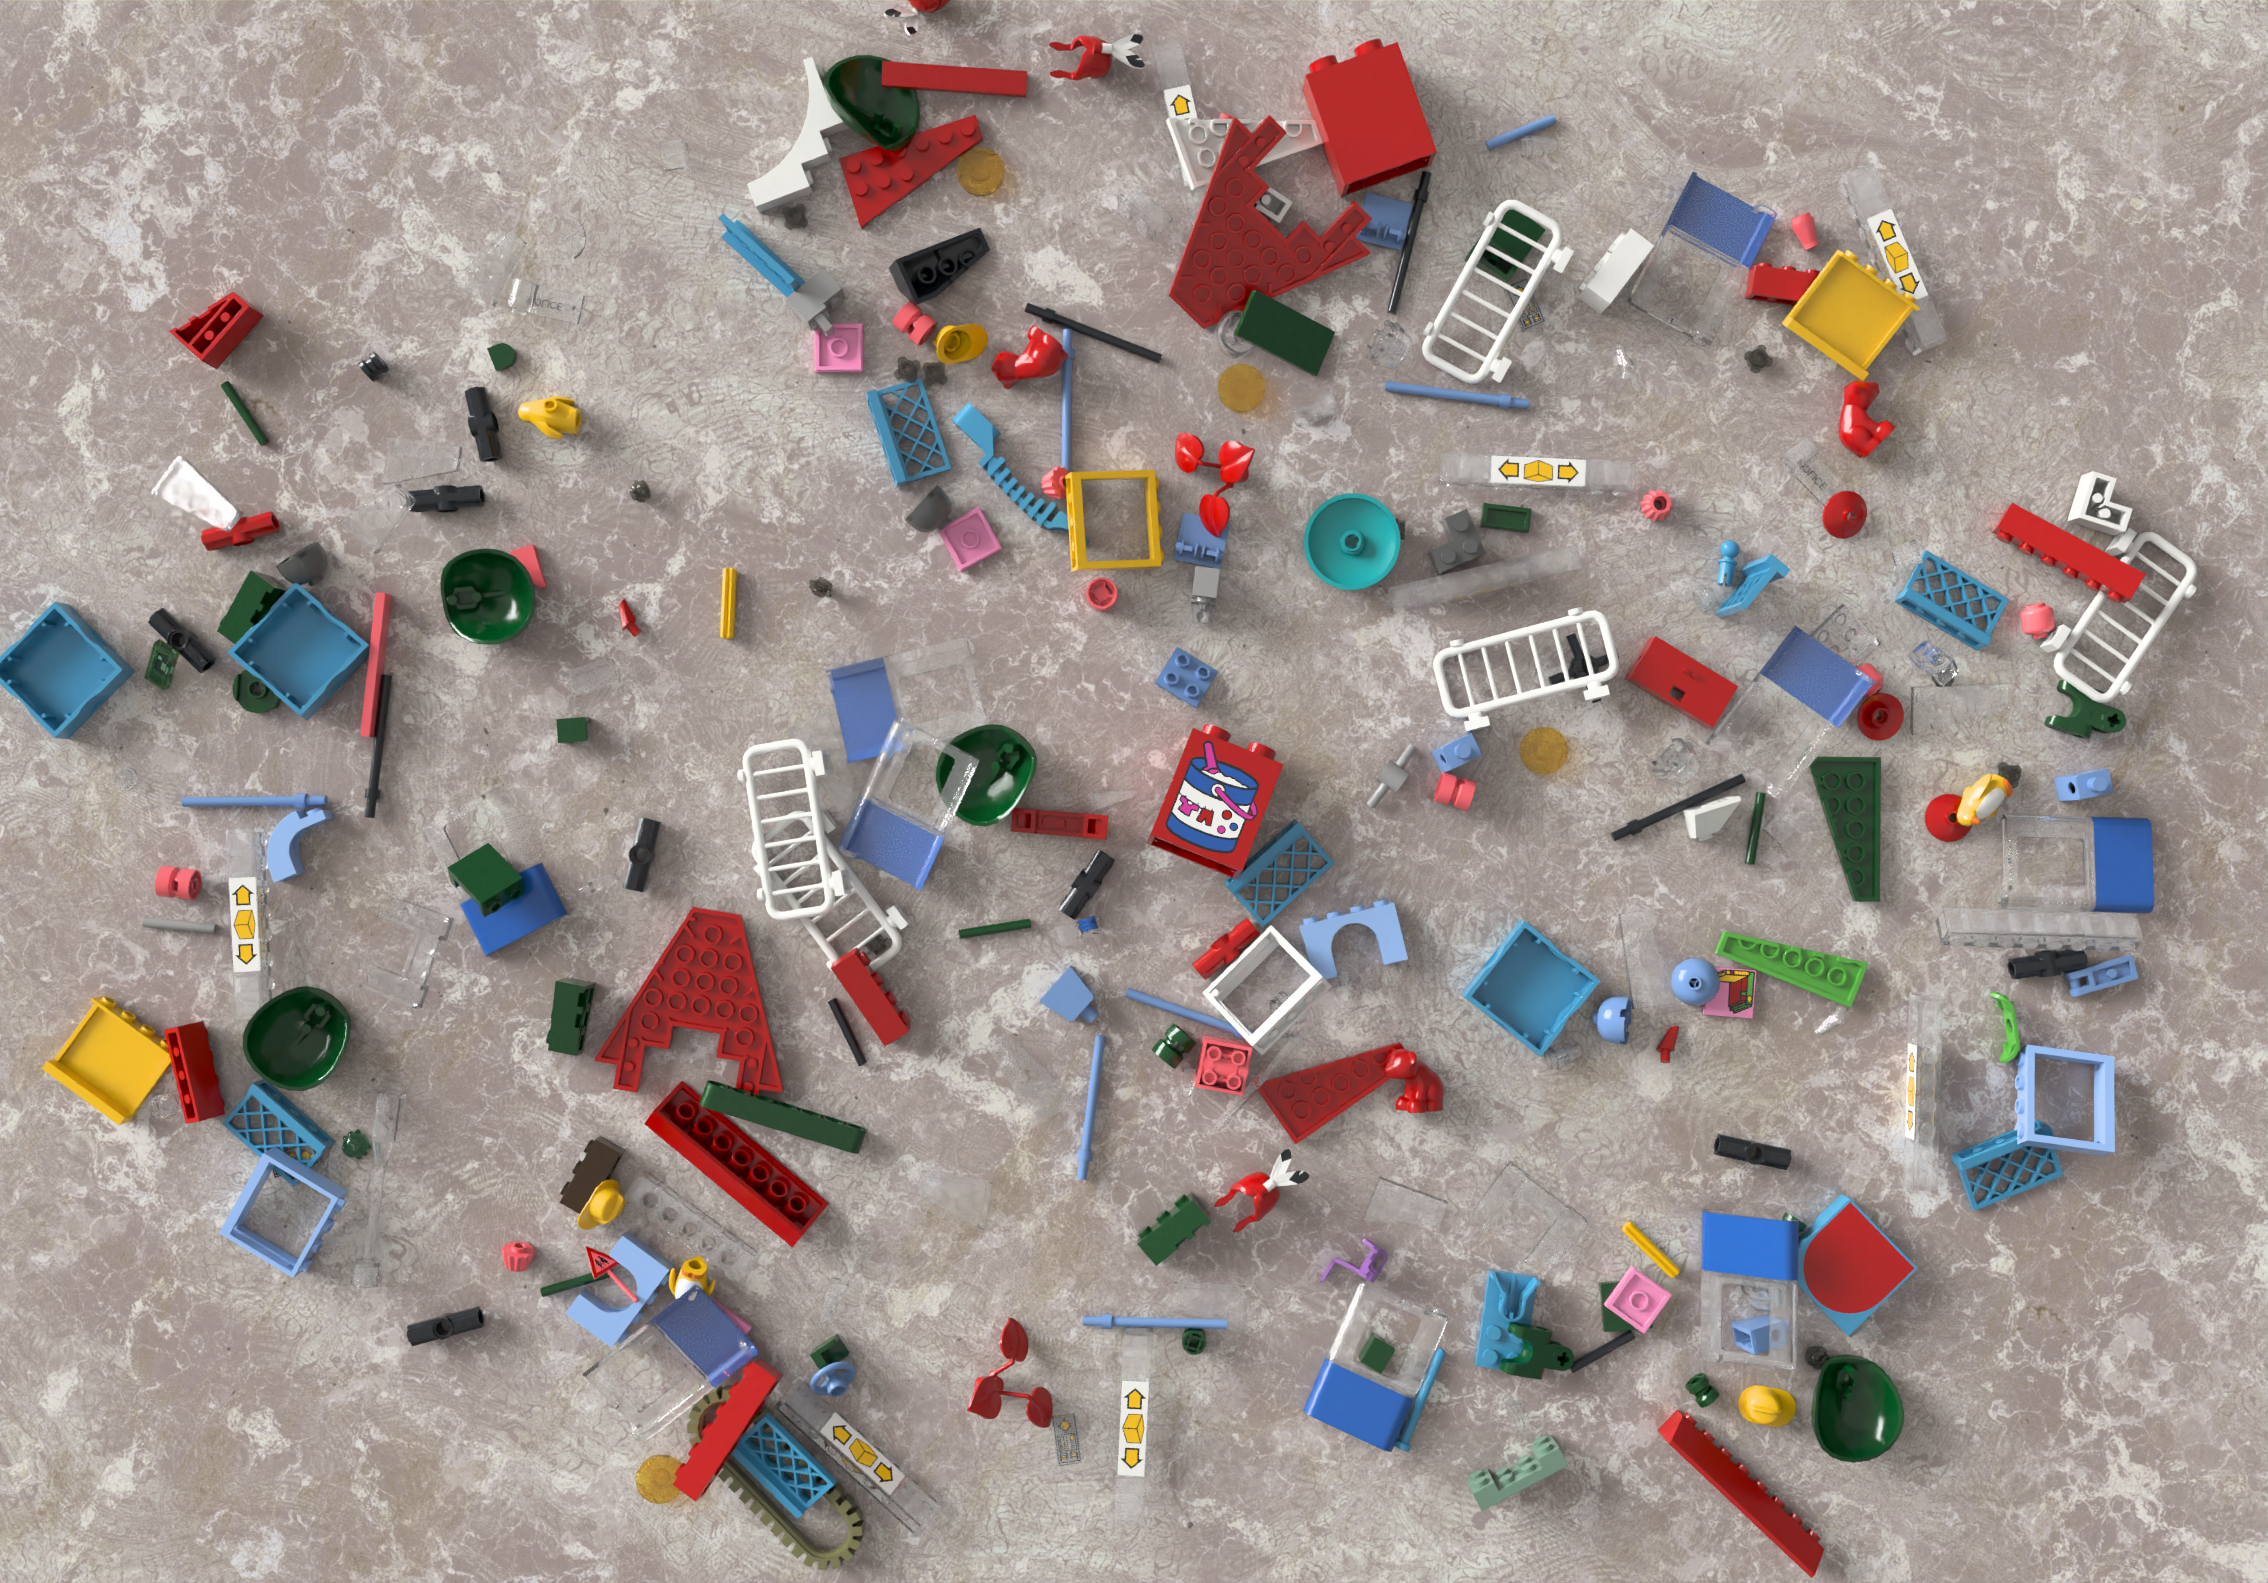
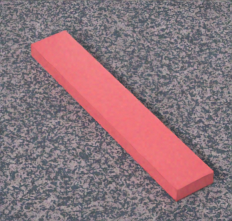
M377 592L375 596L360 735L366 737L375 736L392 595Z

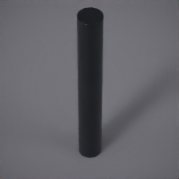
M837 998L828 1001L858 1066L867 1063Z
M1629 1330L1577 1359L1570 1367L1571 1372L1575 1373L1634 1340L1633 1332Z

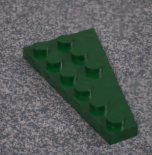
M1806 757L1852 900L1855 902H1880L1881 757Z

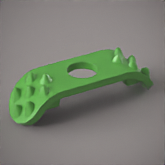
M1990 992L1989 996L1995 999L1998 1008L2003 1010L2007 1042L2003 1043L2004 1051L2000 1055L1999 1061L2007 1063L2015 1059L2017 1053L2021 1050L2016 1014L2013 1006L2014 1002L2009 1001L2006 995H2001L1999 992Z

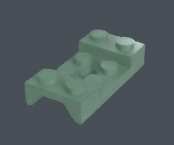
M1551 1435L1547 1437L1541 1436L1534 1440V1444L1530 1445L1534 1455L1521 1457L1517 1460V1464L1509 1468H1500L1496 1471V1475L1492 1477L1488 1469H1479L1470 1474V1478L1466 1479L1481 1511L1568 1466L1560 1448Z

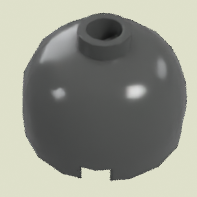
M936 485L933 491L931 490L914 511L908 515L905 521L920 532L929 533L937 528L941 531L951 521L948 518L951 512L949 497Z
M317 541L297 551L296 554L286 558L276 567L288 582L292 584L298 583L299 585L308 583L310 586H313L323 579L321 574L326 570L328 562L323 548Z

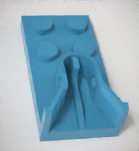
M1493 1269L1488 1270L1475 1359L1476 1366L1501 1370L1499 1367L1502 1358H1515L1521 1353L1523 1341L1514 1334L1509 1333L1508 1326L1509 1322L1531 1325L1536 1287L1540 1286V1280L1537 1276Z

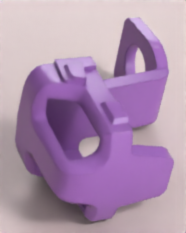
M1363 1238L1361 1242L1372 1250L1362 1266L1359 1268L1340 1258H1335L1324 1272L1320 1282L1323 1283L1335 1263H1338L1357 1272V1274L1369 1282L1374 1283L1388 1259V1254L1370 1240ZM1381 1254L1385 1258L1376 1271L1372 1264L1377 1256Z

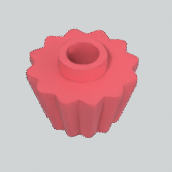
M1058 466L1046 474L1041 481L1044 493L1048 497L1067 499L1065 476L1070 471H1067L1065 467L1060 468Z
M1658 489L1657 491L1650 490L1649 494L1643 495L1644 500L1640 502V505L1642 506L1641 512L1645 514L1646 519L1656 522L1657 520L1663 521L1665 517L1670 516V511L1673 509V499L1669 498L1667 492ZM1654 502L1660 504L1659 510L1654 507Z
M520 1241L504 1244L501 1250L506 1269L514 1272L527 1270L536 1253L534 1246Z

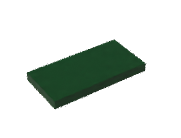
M1252 290L1234 336L1312 376H1317L1335 331L1257 290Z

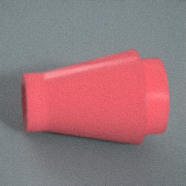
M1810 212L1791 219L1792 225L1790 227L1802 243L1804 250L1819 245L1814 216L1811 217Z

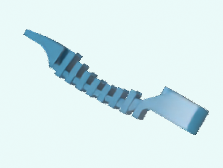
M967 403L952 419V422L985 452V456L979 461V465L984 470L988 467L987 475L991 479H995L994 482L999 488L1003 487V493L1006 496L1010 495L1011 501L1015 505L1018 503L1019 509L1022 512H1028L1027 515L1031 520H1037L1036 523L1039 527L1042 528L1044 526L1049 531L1064 530L1069 532L1068 516L1061 510L1051 522L1048 521L1058 508L1056 503L1052 501L1041 515L1039 512L1046 505L1045 500L1040 497L1032 507L1031 504L1036 499L1034 494L1030 492L1023 499L1022 497L1026 494L1025 488L1021 485L1017 491L1014 490L1019 484L1018 480L1013 477L1008 483L1006 482L1012 475L1011 470L1006 467L1001 472L1000 470L1007 463L1002 456L999 459L995 457L994 441L1001 433L970 403ZM1085 535V543L1087 546L1090 542L1087 536Z

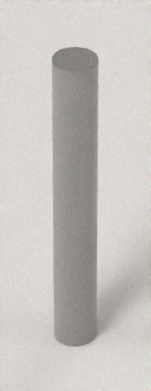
M144 918L142 921V926L146 928L217 933L218 925L211 923Z

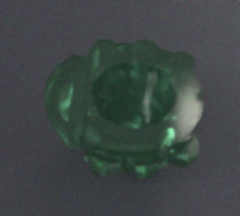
M359 1129L355 1132L350 1131L348 1136H343L342 1151L348 1157H356L359 1160L362 1158V1155L366 1156L368 1154L367 1150L371 1149L368 1138Z

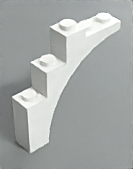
M812 57L803 60L808 77L809 102L807 117L799 138L792 150L779 165L763 177L747 184L759 213L813 193L810 185L814 184L810 171L807 169L831 161L829 152L833 150L827 136L849 128L832 109L821 80L825 77L820 63L815 65Z

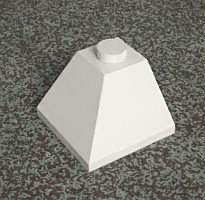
M1726 796L1683 810L1682 813L1690 838H1698L1699 841L1713 838L1712 833L1720 831L1741 802L1740 796Z

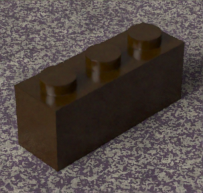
M602 1136L589 1141L584 1150L587 1153L584 1160L578 1161L572 1171L575 1176L571 1183L567 1181L560 1193L563 1197L559 1203L579 1214L595 1189L602 1182L610 1179L625 1152V1149Z

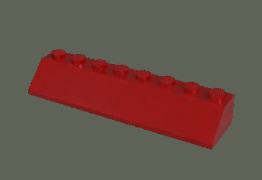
M681 1081L654 1109L645 1125L788 1245L793 1247L829 1203L723 1114L702 1107L699 1104L701 1096Z
M1676 1410L1658 1429V1432L1670 1446L1803 1571L1813 1578L1824 1552V1548L1818 1542L1821 1538L1811 1528L1806 1531L1801 1526L1803 1521L1793 1511L1788 1514L1783 1509L1786 1505L1776 1495L1771 1498L1766 1493L1768 1488L1759 1479L1756 1478L1753 1481L1748 1476L1750 1471L1742 1463L1738 1462L1735 1464L1730 1459L1733 1455L1721 1445L1718 1448L1712 1442L1715 1438L1705 1429L1700 1431L1696 1428L1695 1425L1698 1422L1687 1412L1683 1415Z

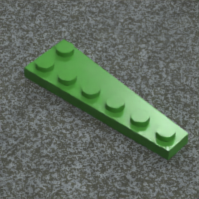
M1726 931L1722 932L1714 952L1850 1008L1868 967L1866 962Z

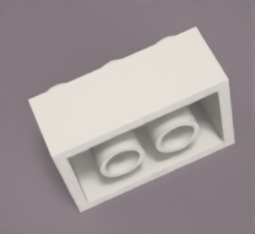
M1632 228L1626 235L1621 232L1594 267V270L1597 272L1592 271L1579 287L1582 292L1578 298L1601 314L1611 304L1654 245Z

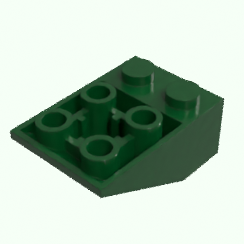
M1508 210L1500 222L1535 242L1540 239L1546 230L1532 219L1515 210ZM1497 227L1488 244L1521 263L1534 247ZM1480 238L1466 256V262H1468ZM1486 249L1476 266L1506 284L1518 269L1516 265Z

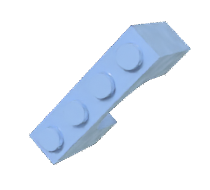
M1387 899L1373 902L1374 906L1365 908L1363 904L1350 907L1351 912L1341 914V911L1338 910L1327 913V918L1318 920L1317 916L1303 919L1304 923L1299 924L1308 963L1324 979L1338 977L1331 951V943L1336 932L1341 927L1351 923L1364 924L1372 930L1377 940L1382 964L1386 965L1407 960L1408 956L1394 902L1388 903Z
M629 1231L621 1237L609 1256L633 1274L637 1282L636 1297L639 1301L637 1303L633 1302V1304L627 1307L615 1308L608 1306L585 1289L578 1295L565 1313L611 1348L617 1342L620 1344L624 1342L630 1334L627 1331L631 1323L634 1325L638 1323L644 1315V1312L641 1311L646 1303L650 1306L658 1296L656 1289L660 1284L663 1286L667 1284L670 1271L674 1267L672 1263Z

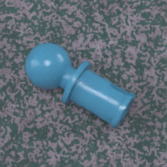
M1725 541L1720 547V553L1724 558L1718 560L1720 567L1716 584L1719 586L1723 585L1724 576H1726L1725 587L1732 586L1734 567L1738 564L1733 558L1740 551L1735 541Z

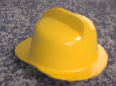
M977 324L945 326L938 332L936 338L932 339L933 344L936 346L939 360L947 365L978 357L986 348L988 341L987 332L982 326Z
M608 1179L595 1189L578 1217L577 1223L579 1228L590 1230L600 1223H610L620 1216L625 1206V1199L620 1193V1185L617 1181Z
M1753 1385L1741 1393L1738 1400V1408L1741 1415L1747 1421L1759 1425L1781 1427L1793 1419L1796 1412V1403L1787 1391Z

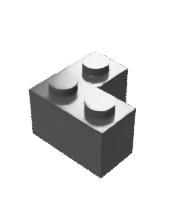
M1467 509L1441 521L1450 543L1428 553L1438 575L1486 554Z

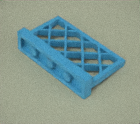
M724 213L718 218L727 230L722 236L723 240L786 298L806 283L738 219L734 223Z
M921 378L866 393V400L896 488L905 486L906 483L952 469ZM918 385L921 395L917 402L904 396L908 388ZM891 393L899 397L895 408L893 409L885 405L882 396ZM902 399L915 406L909 417L897 411ZM921 399L923 400L924 406L919 404ZM917 407L927 412L928 419L925 425L912 419ZM887 410L890 411V412H892L890 418H889V415H888ZM894 414L907 420L902 432L892 427L891 420ZM929 421H930V424H931L932 429L927 426L928 423H929ZM910 422L922 428L917 439L904 433ZM925 430L935 436L936 441L933 447L920 442ZM895 433L900 435L898 440L896 439ZM902 437L915 443L910 454L899 448L898 444ZM917 445L930 451L925 462L912 456ZM932 453L942 457L944 466L934 468L927 464ZM902 455L907 458V460H906L905 463H904V460H903ZM909 460L922 465L919 474L908 475L906 466ZM925 467L929 469V471L923 472Z
M1926 550L1920 557L1903 591L1898 594L1894 602L1977 651L1988 646L1992 638L1990 635L2009 599ZM1926 560L1934 563L1936 573L1927 575L1924 567ZM1951 573L1954 575L1957 585L1948 587L1944 574ZM1938 576L1942 588L1932 591L1928 578ZM1923 580L1925 593L1920 594L1912 589L1915 581ZM1965 586H1973L1978 597L1968 599ZM1959 588L1962 601L1952 603L1949 590ZM1943 592L1947 605H1938L1933 594ZM1991 597L1998 601L1999 605L1996 610L1989 612L1985 599ZM1979 600L1983 613L1973 615L1970 602ZM1964 604L1967 617L1960 618L1957 616L1954 606ZM1985 617L1987 624L1985 631L1977 628L1975 618Z
M1773 554L1745 564L1739 571L1745 578L1715 614L1722 618L1746 610L1768 583L1784 578L1790 569Z
M1294 819L1245 863L1237 879L1229 877L1223 883L1259 924L1264 927L1330 868L1334 862L1306 832L1303 826ZM1303 835L1308 841V850L1295 851V841ZM1312 846L1315 848L1317 852L1311 851ZM1281 854H1290V867H1277V858ZM1294 854L1307 855L1306 868L1294 867ZM1311 855H1321L1326 861L1319 869L1310 868ZM1263 870H1273L1272 883H1259V874ZM1276 870L1289 871L1288 884L1276 883ZM1293 871L1306 872V879L1301 885L1292 884ZM1245 886H1255L1254 899H1244L1239 892ZM1259 886L1271 887V900L1258 899ZM1275 887L1288 888V897L1284 900H1274ZM1248 903H1254L1253 908ZM1257 903L1270 904V913L1263 919L1257 914Z
M264 1079L250 1086L249 1092L222 1123L260 1158L264 1152L273 1147H280L281 1151L285 1153L286 1147L297 1146V1161L302 1164L307 1163L306 1166L312 1168L325 1151L330 1149L336 1142ZM252 1097H255L260 1102V1111H250L249 1100ZM261 1114L262 1127L251 1128L250 1115ZM267 1114H274L278 1118L277 1127H268ZM244 1115L246 1128H238L232 1121L236 1116ZM279 1130L280 1143L269 1144L268 1131ZM285 1130H292L296 1134V1142L286 1143ZM262 1131L264 1144H256L253 1141L252 1132ZM302 1146H310L317 1153L312 1159H303ZM274 1166L273 1169L293 1187L298 1185L300 1180Z
M2040 1119L2035 1121L2034 1134L2053 1135L2049 1125ZM2011 1130L1953 1153L1950 1156L1953 1164L1957 1166L1970 1207L1976 1211L2064 1176L2056 1151L2045 1148L2041 1155L2034 1152V1147L2032 1146L2025 1148V1145H2017V1131ZM2019 1149L2025 1151L2020 1163L2010 1160L2014 1151ZM2031 1154L2040 1157L2034 1170L2025 1166ZM1999 1158L2003 1161L1998 1171L1995 1172L1988 1169L1991 1161ZM2047 1160L2052 1163L2054 1171L2047 1174L2040 1173ZM2008 1163L2017 1166L2012 1179L2003 1175ZM1974 1167L1980 1169L1975 1181L1968 1179L1966 1170ZM2023 1169L2032 1172L2029 1181L2025 1183L2018 1182ZM1986 1172L1995 1175L1990 1187L1980 1184ZM2001 1178L2010 1181L2005 1191L1999 1192L1995 1190ZM1978 1187L1987 1190L1984 1199L1976 1202L1974 1195Z
M769 1413L744 1434L732 1452V1455L797 1519L837 1482ZM765 1422L773 1429V1434L764 1432L763 1424ZM750 1437L759 1438L760 1446H758ZM765 1439L773 1440L775 1448L766 1447ZM781 1442H786L790 1446L791 1451L782 1450ZM767 1454L776 1455L777 1463H775ZM783 1457L792 1458L793 1466L783 1464ZM798 1459H803L808 1464V1468L799 1467ZM785 1471L793 1472L794 1480ZM800 1474L809 1475L810 1482L801 1481ZM815 1476L822 1477L827 1484H816ZM802 1488L810 1489L812 1497H810Z

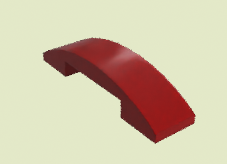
M1014 808L1012 810L1011 832L1107 840L1109 816Z

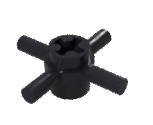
M1573 633L1566 636L1574 655L1568 669L1570 679L1589 676L1585 672L1579 673L1578 668L1582 666V662L1586 660L1576 634ZM1607 654L1598 658L1590 655L1594 674L1598 673L1599 667L1609 664ZM1563 671L1548 677L1551 685L1565 681ZM1601 699L1593 700L1592 703L1601 701Z

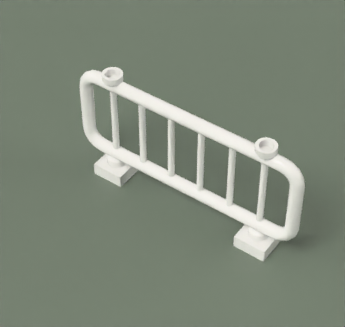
M1507 200L1499 205L1495 213L1491 211L1488 213L1482 224L1486 226V229L1435 322L1429 321L1423 332V335L1426 336L1422 346L1425 359L1430 364L1465 383H1479L1485 379L1490 371L1493 372L1492 379L1499 383L1502 381L1512 363V359L1503 356L1500 360L1497 357L1551 262L1555 264L1553 269L1562 273L1574 253L1573 250L1566 246L1563 250L1559 249L1563 240V230L1558 222L1517 200ZM1508 210H1515L1549 228L1553 232V239L1548 248L1500 223ZM1497 227L1545 252L1536 270L1488 245ZM1485 249L1532 274L1523 292L1476 267ZM1473 271L1520 296L1511 314L1464 289ZM1461 293L1508 318L1499 336L1452 311ZM1449 315L1496 340L1487 357L1440 333ZM1439 337L1483 361L1484 363L1476 374H1469L1433 354L1432 346L1436 338Z
M2127 528L2126 532L2117 534L2105 550L2106 553L2113 557L2123 553L2124 555L2120 561L2128 565L2136 556L2178 586L2169 601L2162 598L2143 583H2140L2138 586L2165 605L2156 620L2150 618L2130 602L2124 604L2152 624L2145 637L2141 640L2099 610L2107 598V594L2099 591L2072 632L2064 624L2057 626L2048 634L2040 646L2047 653L2059 650L2054 659L2056 673L2098 703L2110 702L2118 693L2125 695L2130 690L2132 684L2127 680L2182 598H2190L2197 589L2192 584L2197 576L2195 562L2188 555L2154 532L2141 533L2134 539L2137 533L2131 528ZM2145 542H2152L2186 567L2187 573L2181 582L2138 552ZM2096 614L2139 644L2130 659L2086 629ZM2083 633L2126 663L2117 678L2111 676L2073 648ZM2070 652L2113 683L2106 693H2099L2065 668L2064 662Z
M1582 607L1569 610V616L1468 643H1465L1464 639L1449 642L1451 647L1440 651L1433 662L1445 711L1455 718L1469 717V721H1465L1464 724L1466 731L1472 732L1491 727L1489 717H1483L1485 712L1585 686L1588 687V690L1583 691L1586 702L1609 697L1608 685L1602 686V682L1612 679L1617 674L1619 658L1607 617L1595 610L1583 612ZM1595 620L1600 625L1610 665L1606 671L1594 674L1581 625L1582 622ZM1576 624L1589 676L1570 680L1557 629ZM1552 630L1566 682L1546 687L1533 635ZM1529 637L1542 688L1523 693L1510 641ZM1505 643L1518 694L1499 699L1486 648ZM1481 649L1494 700L1475 705L1463 654ZM1456 655L1459 658L1471 705L1462 709L1455 708L1452 704L1443 668L1444 660Z
M788 739L752 746L744 754L743 769L738 770V780L740 784H746L763 886V888L757 890V898L760 903L765 902L768 914L778 921L824 915L832 909L835 903V896L852 893L848 869L832 872L831 876L815 774L816 776L833 774L829 750L811 753L810 747L800 739ZM793 748L799 749L802 753L803 764L754 772L752 760L755 755ZM799 769L805 770L807 788L761 796L757 795L755 777ZM808 793L811 812L761 819L759 801ZM812 816L815 836L765 844L763 824ZM816 840L818 860L769 867L766 848ZM820 864L823 883L773 891L770 872ZM824 888L825 902L821 906L784 912L778 911L775 906L774 896Z
M826 808L821 809L824 832L826 831L828 834L833 833L839 828V825ZM793 811V812L787 814L786 816H788V815H794V814H800V813H806V812H804V811ZM812 817L777 822L764 832L765 843L796 820L803 821L810 830L801 838L811 835L815 836ZM825 835L828 855L839 868L837 871L848 869L850 884L853 887L851 889L852 893L845 894L838 899L830 911L855 892L858 893L867 905V908L827 939L815 923L828 913L816 916L813 919L810 917L802 918L800 921L830 959L826 964L834 974L831 966L840 956L829 942L871 911L882 927L856 947L860 950L885 930L892 939V946L869 964L875 972L896 956L901 949L902 938L896 928L899 927L902 930L912 922L898 903L886 911L889 916H886ZM754 841L752 846V855L758 864L754 867L756 873L761 877L756 843ZM801 843L790 845L783 852H781L779 855H777L775 858L769 861V867H772L773 864H775L777 861H779L781 858H783L785 855H787L790 851H792ZM818 855L814 857L812 860H818ZM810 866L801 867L784 881L781 880L776 872H770L771 881L777 890L788 889L786 885ZM820 889L809 891L799 900L792 893L784 894L782 897L792 910L803 909L800 904Z

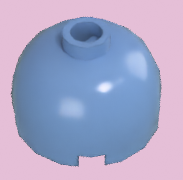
M1690 958L1682 961L1675 967L1671 976V986L1673 993L1680 1001L1687 1005L1699 1006L1707 1004L1715 998L1720 988V977L1712 963L1702 958Z
M1609 997L1600 1004L1598 1011L1593 1012V1025H1597L1598 1033L1604 1040L1614 1044L1627 1045L1630 1032H1625V1030L1627 1031L1629 1025H1631L1632 1013L1630 997Z

